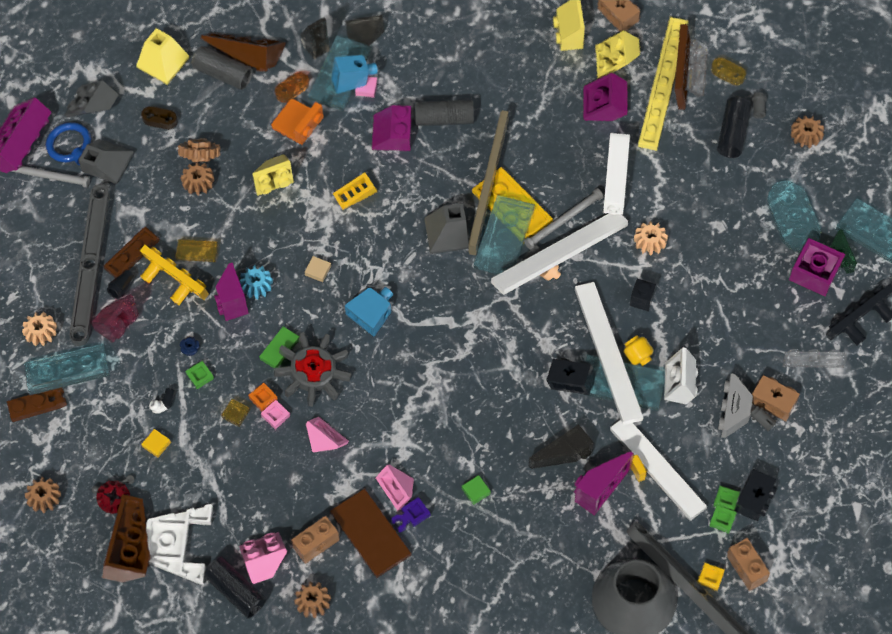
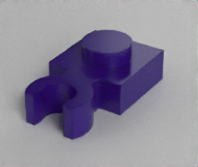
M418 497L401 508L403 515H395L391 520L393 524L401 521L403 524L398 527V531L403 532L407 528V524L411 523L415 527L430 517L431 513Z

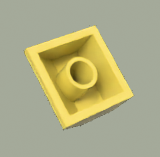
M569 0L556 9V16L553 17V26L558 30L555 33L556 44H560L561 51L583 49L585 27L580 0Z

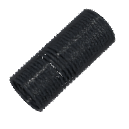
M731 97L726 103L717 151L722 156L728 158H736L742 154L751 103L743 97Z
M223 557L216 558L205 569L203 574L205 579L222 593L246 618L253 617L264 606L266 597L254 588Z

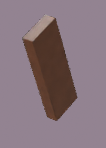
M142 228L103 266L104 269L114 278H117L125 270L129 271L143 257L140 250L144 245L151 249L160 241L159 237L148 228Z

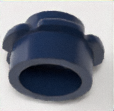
M187 337L180 342V350L187 356H193L198 352L200 347L199 341L195 340L194 337Z

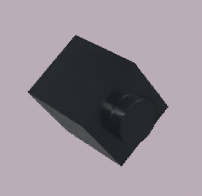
M637 278L631 294L630 306L649 312L655 295L656 284Z

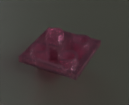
M129 294L104 307L92 320L94 330L112 343L116 339L121 338L129 324H133L139 314L133 296Z

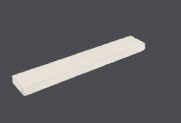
M620 420L610 427V431L629 452H632L633 456L636 454L639 456L647 473L690 521L706 510L707 506L633 423L623 425Z

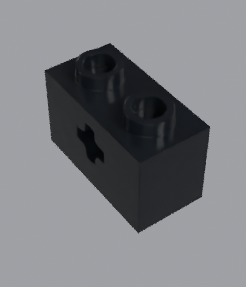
M561 358L560 360L553 359L546 381L552 390L590 395L596 373L592 365L586 361L573 362L566 358Z
M753 469L737 502L735 512L757 522L760 516L765 517L769 505L766 503L769 498H774L778 489L775 487L777 479Z

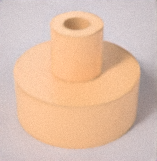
M559 265L540 274V276L546 280L558 279L561 275L558 271Z

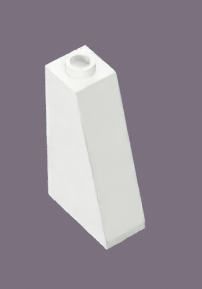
M610 133L603 213L623 215L630 135Z

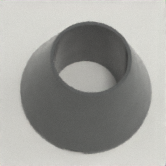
M626 558L610 564L599 574L592 591V606L598 621L612 634H659L672 621L677 608V592L672 579L657 564L641 558ZM637 579L647 583L654 591L655 596L648 602L635 604L625 600L619 594L617 587L624 581Z

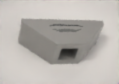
M731 374L729 381L725 380L724 392L727 393V399L722 400L721 411H725L724 418L720 417L718 427L719 430H722V438H726L747 424L751 414L753 395L735 374Z

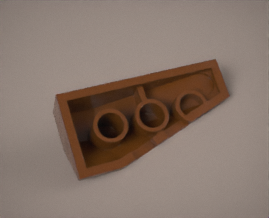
M211 32L201 35L202 40L249 67H255L257 71L266 72L269 68L276 66L285 47L284 41L262 38V40L251 41L252 37L248 36L236 37L234 39V35Z
M123 494L102 578L118 582L145 577L150 559L143 499Z

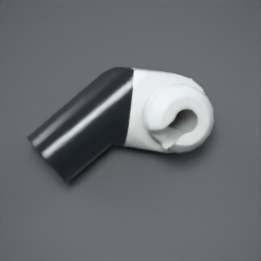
M166 388L162 400L151 401L149 407L152 412L159 414L169 409L174 399L175 390Z

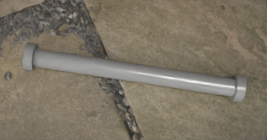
M21 166L18 170L11 171L80 184L85 188H88L90 183L89 176L79 177Z
M595 189L593 194L531 238H526L524 240L525 245L529 249L534 248L536 243L596 200L603 199L602 192L599 189Z

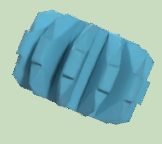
M254 265L252 270L246 267V273H241V279L239 280L243 293H247L249 299L253 295H255L257 300L259 295L266 297V291L271 292V285L273 284L269 270L265 271L263 266L257 269Z

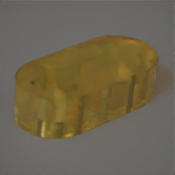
M716 58L713 61L711 71L715 76L732 85L744 83L746 76L744 68L725 58Z

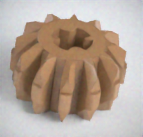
M805 115L803 119L797 118L796 122L792 124L791 138H794L795 144L801 143V148L807 145L810 149L812 144L817 146L819 141L823 139L824 126L820 125V120L814 121V116L808 119Z
M196 162L195 166L189 164V169H183L181 182L183 183V188L188 190L190 194L196 192V195L199 196L200 192L203 191L206 194L207 189H212V183L214 182L213 172L211 168H207L205 163L199 166V163Z
M42 476L40 482L33 479L34 485H27L29 492L25 493V498L28 499V506H33V510L36 512L41 509L42 513H45L46 508L53 511L52 505L59 504L57 498L61 497V492L58 491V484H53V480L50 478L45 481Z
M311 581L308 583L309 587L307 588L305 585H301L302 591H296L295 594L298 598L294 600L295 605H298V612H304L306 618L310 613H312L313 618L317 617V612L324 615L323 608L329 609L330 607L328 601L331 600V597L327 594L328 589L326 587L321 588V583L319 582L315 587Z

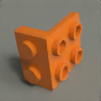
M291 99L272 122V129L303 145L323 119L322 105L315 102L309 108L297 100Z

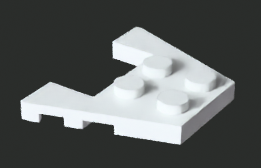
M208 504L202 508H192L186 510V512L171 513L148 519L146 528L150 552L148 564L204 585L205 577L203 574L206 565L184 563L189 524L211 525L213 505Z

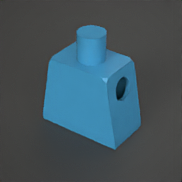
M362 55L335 57L331 80L336 94L365 86L368 76L377 74L376 63L367 64Z
M384 287L379 293L372 288H368L345 305V313L374 337L391 314V304L388 300L393 296V293L387 287Z

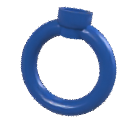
M64 123L50 132L46 140V150L56 161H75L77 165H80L78 160L87 144L91 143V135L81 124ZM68 130H75L81 133L83 136L81 148H75L72 154L62 155L55 151L53 146L54 140L60 133Z

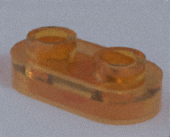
M296 72L278 84L275 88L277 100L286 103L307 90L309 87L307 74Z

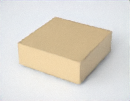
M313 256L305 270V276L323 282L331 268V263Z

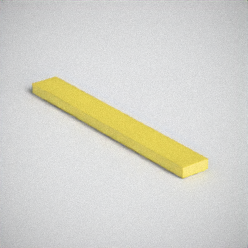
M673 17L669 19L638 147L657 151L676 75L680 24L688 25L687 20Z

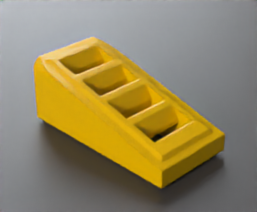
M364 172L332 194L344 210L377 192V189ZM366 183L367 188L365 189L362 186V184ZM359 187L361 192L357 193L355 188ZM350 190H351V191L353 192V194L355 195V196H353L352 198H351V196H350L349 193H348V191H350ZM342 194H345L348 199L347 201L343 200Z

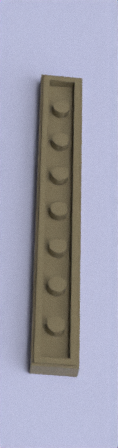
M502 110L500 112L468 244L470 255L476 256L508 125V111Z

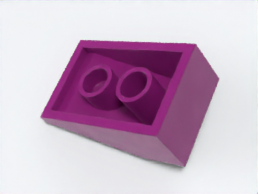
M627 452L589 470L584 476L580 475L575 482L574 502L595 516L631 470L633 453Z

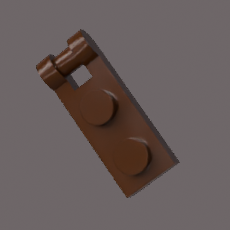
M55 385L44 391L6 401L12 422L65 407L67 402L66 398L62 395L64 393L62 385ZM55 397V400L50 402L49 398Z

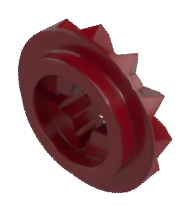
M108 481L98 489L96 495L97 503L103 511L116 514L118 513L122 494L130 496L129 490L125 484L119 481ZM114 489H116V495L119 496V499H115L112 505H110L111 501L107 495L112 494Z

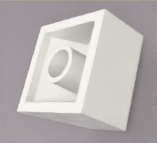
M682 347L665 362L664 400L688 404L697 395L696 377L698 369L696 368V359L687 348Z

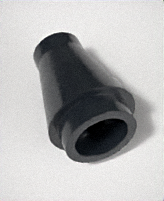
M125 270L121 275L108 283L107 292L115 299L124 297L131 281L134 279L133 273Z

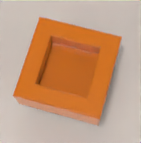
M265 383L248 395L249 399L262 412L271 403L278 400L277 396Z

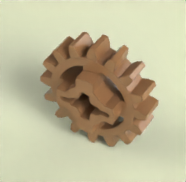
M204 138L189 139L188 142L178 145V155L188 158L192 162H208L220 156V146Z

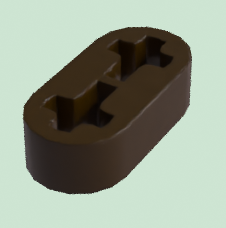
M149 106L141 112L143 123L148 126L171 130L178 124L176 113L171 110Z

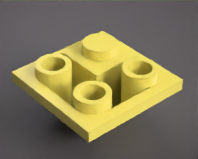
M156 28L145 41L136 66L138 69L168 85L190 57L171 36Z
M622 31L596 45L597 77L600 79L636 59L640 55L639 39L626 31Z
M284 154L265 161L252 173L257 196L268 194L272 190L280 187L284 188L294 183L291 163Z

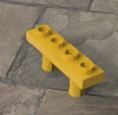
M146 245L142 247L140 252L150 261V265L140 275L145 282L150 284L159 271H164L181 284L170 297L177 305L180 306L190 292L195 293L203 300L207 298L209 293L202 281L199 279L194 281L190 278L192 275L184 268L181 270L176 268L177 264L168 257L166 259L161 257L162 253L156 248L152 247L150 249Z

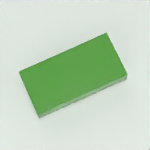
M282 327L259 356L260 360L273 368L279 367L285 359L279 353L281 345L292 350L299 341V336Z

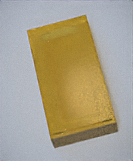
M178 239L176 260L216 262L218 243L214 241Z

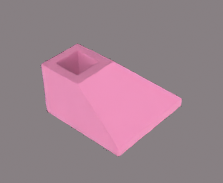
M279 532L268 533L263 538L248 540L239 546L252 584L272 578L287 552Z

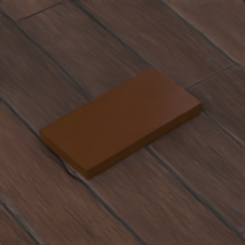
M680 24L674 88L678 110H685L687 103L692 46L687 24Z
M365 489L330 510V514L376 579L411 556L409 549Z

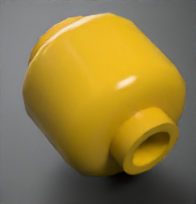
M637 335L624 344L626 346L624 354L632 365L641 364L644 366L652 360L650 356L653 354L654 349L645 337H638Z

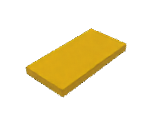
M502 167L496 171L488 209L524 244L526 238H531L553 222V218ZM484 180L472 189V193L478 199H480Z

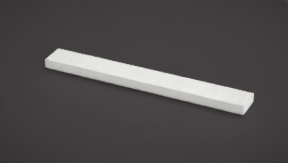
M607 214L491 278V283L505 295L628 226V220L621 214Z
M591 282L575 286L579 304L622 424L626 425L643 421L642 412L595 283Z

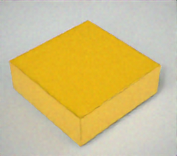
M154 429L141 445L159 458L171 441Z
M636 454L633 456L631 470L637 481L641 482L645 480L647 471Z
M704 563L698 582L702 586L718 591L725 569Z

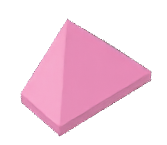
M320 417L311 419L306 423L312 452L338 449L349 442Z
M387 465L376 476V480L397 510H400L412 498L414 479L391 465Z

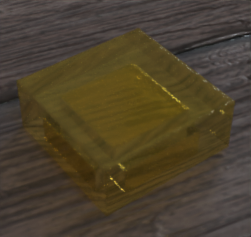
M231 399L221 416L228 422L240 427L250 409L242 403Z

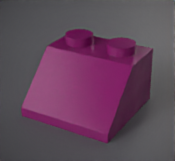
M610 73L584 86V120L614 121L627 115L626 80L614 73Z
M392 105L374 114L372 150L410 151L412 129L411 106Z
M808 238L792 269L789 280L826 297L845 254Z
M229 263L216 285L217 294L214 295L219 315H224L226 321L249 314L245 295L234 265Z

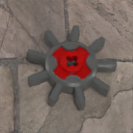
M302 332L299 335V343L302 349L296 353L281 345L279 353L291 361V366L274 368V377L291 376L293 383L285 390L287 398L293 395L298 388L308 391V406L313 407L316 398L315 392L324 389L329 397L335 401L338 399V392L331 385L332 380L339 379L350 382L351 373L335 369V363L345 360L348 357V351L343 350L331 355L326 350L330 339L328 334H325L319 347L309 346L307 337Z

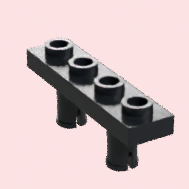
M890 283L885 288L883 285L873 292L875 296L871 299L867 296L859 303V308L856 310L851 308L843 315L845 318L842 321L838 319L829 326L830 330L826 336L832 341L843 332L858 346L866 337L856 327V321L871 310H876L886 323L892 320V310L885 303V299L892 294V284Z

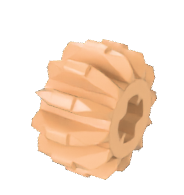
M651 221L648 226L642 223L641 228H637L635 231L634 242H636V248H642V254L646 251H649L650 256L653 254V251L659 254L661 249L666 247L668 239L667 234H665V228H660L659 223L652 225Z
M36 312L34 317L27 316L28 322H23L24 329L22 331L27 342H32L35 346L39 342L43 346L45 341L52 342L51 337L57 334L55 330L57 325L53 322V317L47 316L44 312L40 316Z

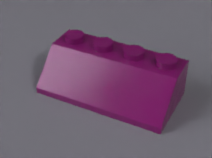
M35 97L15 105L0 127L1 172L8 173L13 170L16 171L21 167L22 159L31 151L30 146L39 138L40 130L49 122L48 117L51 111Z

